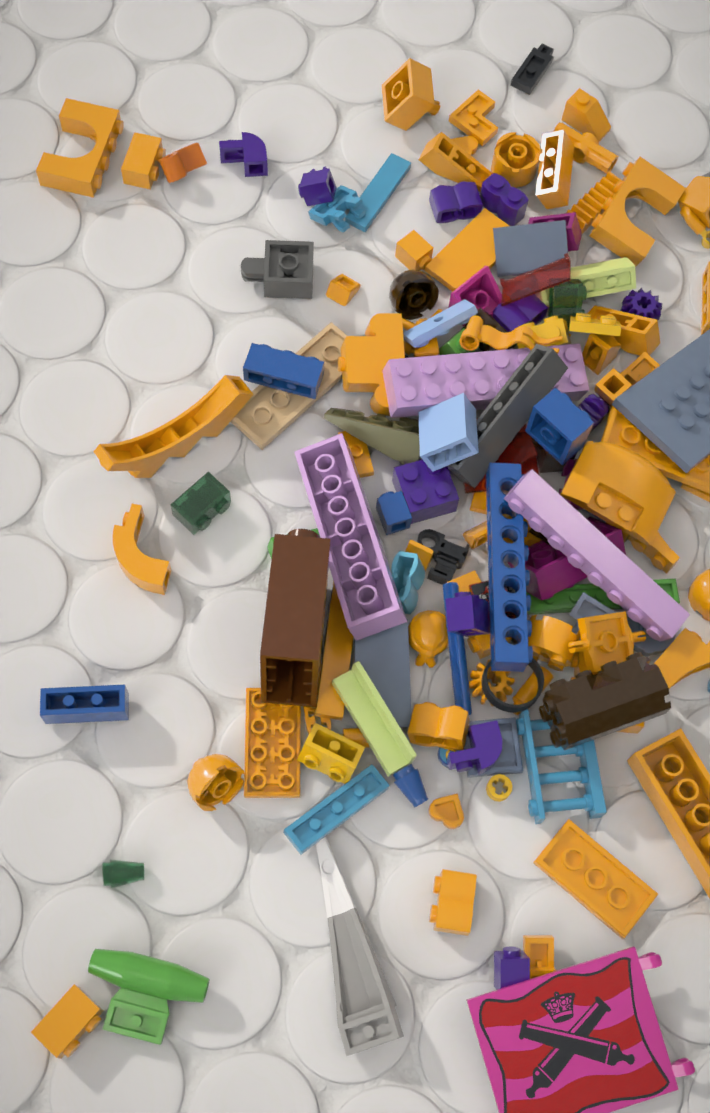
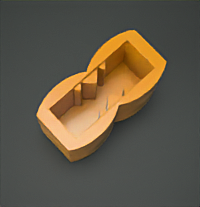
M431 702L414 704L407 733L409 741L420 746H438L448 750H464L470 723L469 713L462 707L455 705L440 708Z
M442 869L440 876H435L433 893L438 894L437 905H431L429 922L434 923V931L465 936L470 934L476 874Z

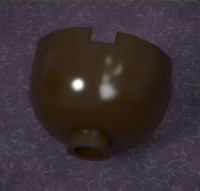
M412 269L402 272L393 280L390 286L389 299L394 310L402 314V318L413 320L424 316L421 312L427 309L431 310L438 300L439 289L434 280L425 272Z

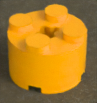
M516 132L503 135L497 141L494 150L491 172L504 177L511 187L518 188L529 184L535 178L541 152L539 143L532 136L525 133L524 136L516 135Z
M532 615L530 617L532 632L531 636L528 637V646L533 648V658L536 661L541 660L548 663L547 666L556 671H563L564 667L571 666L575 653H570L568 649L577 648V646L568 647V643L580 641V631L578 630L577 634L572 632L573 626L549 616H543L542 620H536L537 615Z

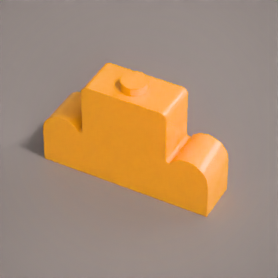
M379 313L374 315L365 330V336H347L341 346V357L338 358V371L342 372L343 390L345 392H373L374 394L370 399V407L376 414L390 416L382 370L389 359L405 358L402 314Z

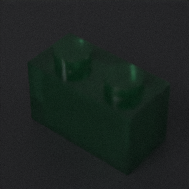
M208 471L170 504L172 515L195 535L199 530H205L218 513L223 514L229 508L231 503L230 491Z

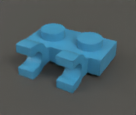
M342 185L336 189L333 202L318 204L308 211L311 220L324 226L332 222L343 233L350 228L349 223L343 220L346 217L345 210L349 209L359 219L367 214L366 210L359 206L363 201L362 198L358 197L357 192Z

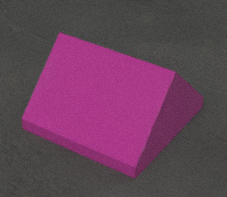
M484 266L451 293L449 307L465 299L474 304L477 311L482 308L493 317L495 307L500 303L505 304L506 302L489 267Z

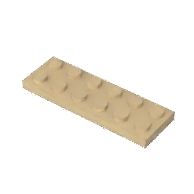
M331 322L295 353L324 361V376L316 399L259 385L252 391L254 395L231 420V423L263 450L342 379V372L338 371V358L341 357V346L347 335Z

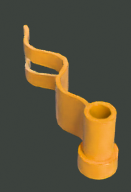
M472 316L469 319L467 328L462 332L459 343L462 348L468 351L477 349L480 342L486 343L498 350H506L515 343H521L532 350L535 345L528 337L540 345H549L562 341L563 337L557 336L543 339L538 337L527 326H519L511 332L503 333L492 326L483 325L484 321L480 316ZM552 348L557 354L559 353L560 349Z

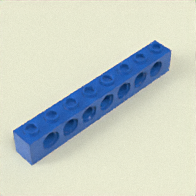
M489 463L486 472L491 671L524 672L527 665L533 659V648L528 646V637L531 636L532 623L531 620H527V611H530L531 597L526 595V586H529L530 572L525 570V561H528L529 548L528 545H524V537H527L528 523L523 521L521 514L514 512L509 507L508 502L503 499L506 494L502 492L503 490L509 492L520 478L525 475L521 474V464ZM502 514H508L513 519H507ZM503 538H509L514 543H507ZM503 562H510L515 568H508ZM504 587H512L516 593H509ZM505 612H512L517 618L511 619L506 616ZM506 637L514 638L518 644L512 645L508 643Z

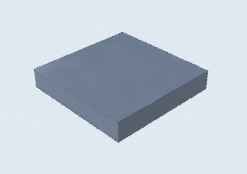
M516 717L470 721L469 728L472 725L497 720L503 745L500 756L490 770L478 775L475 764L473 769L467 771L468 778L523 772ZM468 734L464 746L465 749L471 748Z

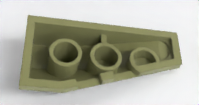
M330 408L324 414L325 420L391 459L398 460L402 465L422 459L420 457L419 420L400 417L399 421H393L386 418L384 414L364 417L365 414L361 411Z

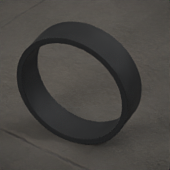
M534 658L528 666L536 675L538 690L536 696L524 704L512 705L505 703L492 693L487 681V672L491 666V659L482 674L481 684L485 697L494 707L505 712L516 713L527 710L537 701L544 687L542 669Z

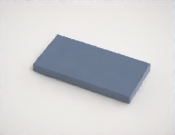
M407 619V622L360 640L356 641L354 638L355 662L359 661L400 728H409L412 716Z

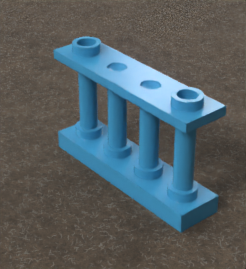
M529 709L522 711L519 718L516 719L518 735H522L532 799L528 800V809L530 816L535 819V824H541L545 820V812L576 809L589 811L590 819L601 818L607 811L594 740L564 750L562 747L555 748L553 745L534 747L532 731L548 730L550 727L548 722H544L542 719L530 720ZM571 754L580 757L581 767L578 770L538 773L536 758ZM576 781L584 784L586 794L582 798L543 801L540 785Z

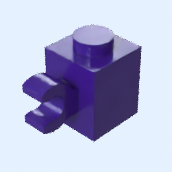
M326 166L322 170L315 171V169H312L308 173H303L301 183L298 185L299 195L301 198H304L307 206L333 202L337 189L330 168H326Z

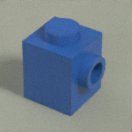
M392 491L386 492L377 498L376 511L386 535L411 527L412 516L402 491L396 493Z

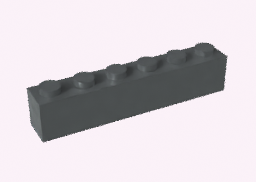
M536 344L476 420L479 453L446 466L459 481L474 488L485 476L489 463H495L499 459V456L529 420L533 406L553 389L567 371L568 367L554 349Z

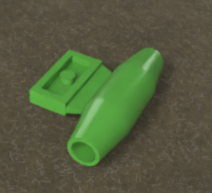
M95 949L88 967V973L120 987L110 1001L102 1030L159 1045L163 1042L170 1016L168 1000L203 1003L210 981L209 978L179 964L129 951Z

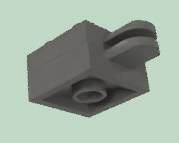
M265 240V258H244L240 265L241 276L245 282H264V297L312 299L314 242Z

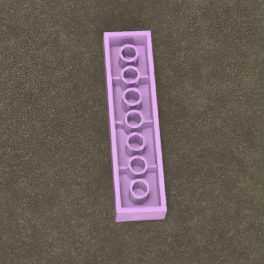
M580 344L546 346L560 349L558 356L568 367L553 389L556 387L561 393L567 394L571 401H579L589 391ZM529 348L389 359L382 371L390 417L418 416V412L462 393L466 395L476 410L486 409L531 350Z
M338 434L295 451L294 453L320 538L330 539L329 568L348 629L357 641L407 622L350 447L343 434Z

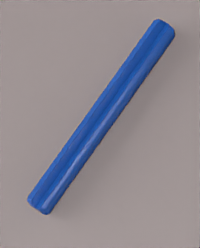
M456 582L443 584L446 624L445 599L454 598V593L459 592V586ZM447 626L455 706L462 707L471 715L472 709L464 636L448 632Z

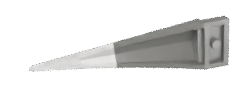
M325 836L316 843L329 927L337 1023L346 1056L404 1037L395 1009L397 1005Z

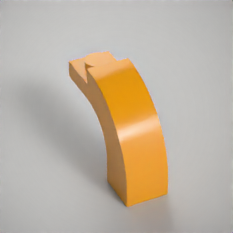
M643 352L621 373L613 368L595 384L594 391L612 407L615 398L660 365L646 352Z
M132 503L130 511L124 514L122 526L114 525L113 547L118 563L126 577L135 585L144 590L165 595L171 575L169 561L146 556L138 549L137 541L145 515L142 505Z

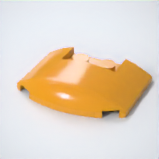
M593 441L585 443L560 493L564 498L614 527L621 529V531L647 546H651L676 494L663 473L641 455L617 444L609 442L593 443Z

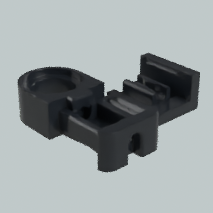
M425 529L419 533L417 542L422 544L421 540L424 538L433 539L436 545L428 548L434 551L432 558L437 562L435 568L431 567L427 579L443 585L452 580L456 569L462 568L470 546L467 544L466 548L445 540L446 535L432 529Z

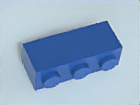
M252 343L243 366L244 381L316 399L324 376V361L311 356L297 355L289 350L274 349L266 344Z
M125 684L41 688L40 717L45 724L129 720V693Z

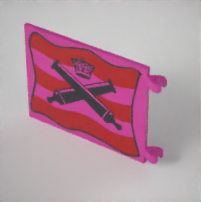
M633 946L466 999L498 1112L610 1113L679 1090L675 1078L694 1074L695 1067L693 1062L687 1058H681L670 1063L643 974V970L657 968L662 965L660 955L650 952L638 957L636 948Z

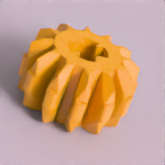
M478 663L476 666L477 671L472 670L470 673V677L473 680L469 681V688L475 689L472 692L474 698L482 697L480 700L482 705L487 700L481 684L482 674L486 666ZM490 666L487 672V680L491 679L492 683L496 685L491 687V683L488 682L489 688L499 700L506 702V695L511 696L513 693V689L510 686L515 683V679L508 677L511 671H491Z

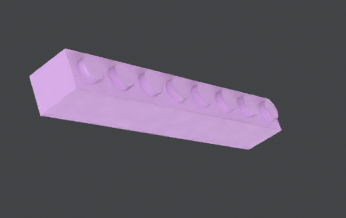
M533 469L523 475L503 498L514 512L521 514L528 521L532 529L542 533L553 548L560 550L567 556L571 565L580 568L592 584L603 589L613 603L619 604L627 611L630 619L639 622L651 638L659 642L673 638L690 614Z

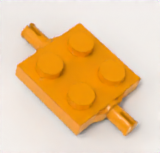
M626 611L579 618L577 620L581 640L569 642L568 647L577 646V648L568 650L570 653L583 651L586 669L591 670V672L602 671L600 667L608 662L616 661L619 664L626 661L628 656L634 654V643L646 640V636H638L646 635L643 630L631 631Z

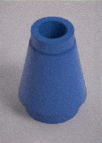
M410 764L392 774L396 780L394 783L412 803L414 808L429 800L418 768L415 769Z

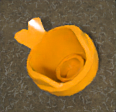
M427 610L419 612L412 618L408 626L409 645L412 649L419 652L415 660L417 666H423L426 663L429 668H433L436 665L434 656L443 652L449 646L446 616L438 611Z

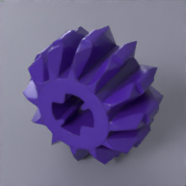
M641 287L638 292L632 290L628 296L624 297L620 311L659 320L663 303L658 302L659 295L652 296L651 290L646 293Z
M595 394L589 395L578 406L580 410L587 412L594 422L590 433L602 422L609 412V406L606 402Z

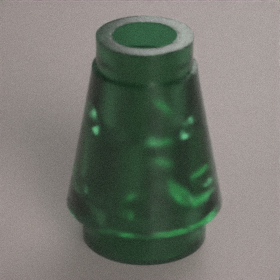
M112 859L109 862L102 863L103 886H110L112 889L144 880V863Z

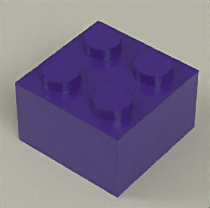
M423 460L394 467L392 482L396 492L402 491L412 516L411 524L456 512L459 496L446 466L432 471Z

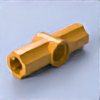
M560 122L556 125L553 132L564 130L574 144V161L582 164L588 162L606 174L608 171H612L619 156L599 145L598 139L589 132L580 134Z

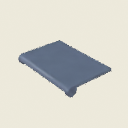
M566 220L493 228L498 277L569 270Z

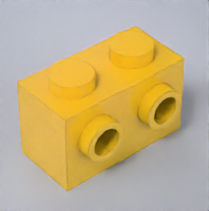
M558 316L548 317L544 319L543 324L535 325L534 322L521 325L531 328L538 337L543 339L557 336L563 337L562 341L543 346L571 344L567 322L563 318L559 319ZM528 337L531 340V342L534 345H536V343L530 337ZM517 343L518 349L528 348L524 344Z
M315 723L297 760L310 769H316L328 775L336 782L346 784L349 782L365 747Z

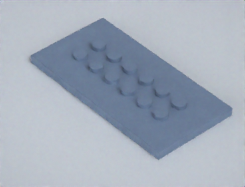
M710 329L615 398L612 403L620 413L685 473L691 471L710 455Z

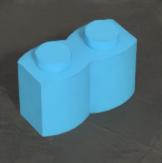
M399 551L392 562V577L404 613L411 614L417 606V591L424 582L425 568L416 553Z

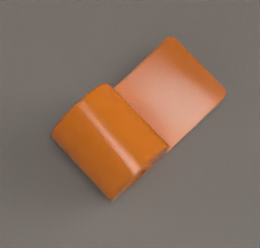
M193 143L159 159L168 183L180 180L187 176L188 172L207 164L199 143Z

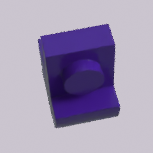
M242 132V140L219 141L221 163L244 162L245 177L268 176L267 151L261 138L252 133Z
M497 720L470 726L467 734L471 748L449 753L446 759L449 770L456 769L457 772H464L473 769V765L476 764L478 775H481L494 766L501 754L503 745Z

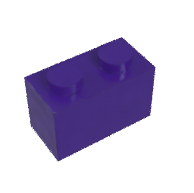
M471 592L454 593V598L445 599L448 632L465 637L490 634L488 601L480 599L479 595H471Z

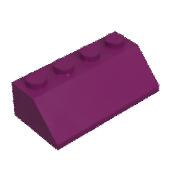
M593 517L586 518L626 555L621 529ZM544 541L528 547L529 556L528 561H525V570L530 572L529 586H526V592L540 600L552 598L554 594L563 589L571 588L575 583L587 578V575L580 568L570 564L567 556ZM508 562L511 568H515L512 563Z

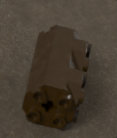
M637 652L628 656L626 661L619 664L616 661L604 664L600 667L602 671L596 675H592L591 670H586L575 676L576 679L568 682L565 679H560L549 685L550 690L545 692L542 699L543 705L539 706V713L542 720L548 722L551 729L550 739L555 748L562 747L564 750L666 714L671 709V701L665 703L664 696L669 695V688L660 668L656 664L649 665L651 659L643 657L641 652Z

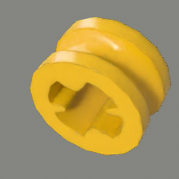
M494 775L486 785L487 795L494 801H504L512 792V782L505 775ZM498 781L502 782L506 793L502 791L500 795L496 794V788L492 786V783L496 785Z

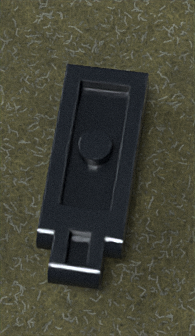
M543 43L538 49L534 47L511 79L510 86L530 95L554 59V56H552L554 49Z

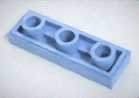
M464 299L403 332L404 340L414 348L423 347L429 343L430 339L449 333L452 327L468 323L470 317L478 313L477 308L474 304Z

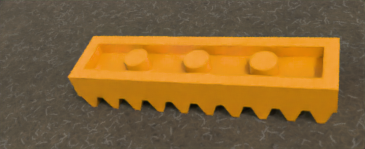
M610 171L607 172L605 177L601 178L600 182L595 184L594 188H590L588 194L585 193L583 198H580L577 204L572 206L571 210L568 209L566 212H576L582 234L591 226L599 213L602 215L604 210L601 207L606 199L614 195L612 189L620 178Z

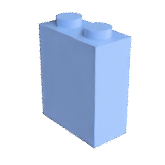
M464 393L418 412L420 457L432 471L479 453L476 409Z

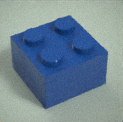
M555 387L533 406L525 431L561 465H564L584 447L594 422L587 412L580 410L572 403L567 394L561 393Z

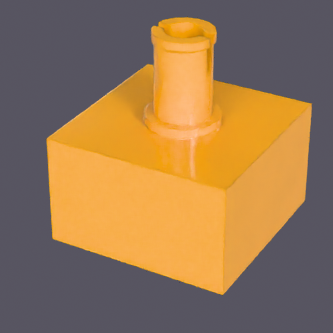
M411 58L382 84L385 122L407 131L425 113L428 112L431 115H436L440 110V102L434 100L431 68Z

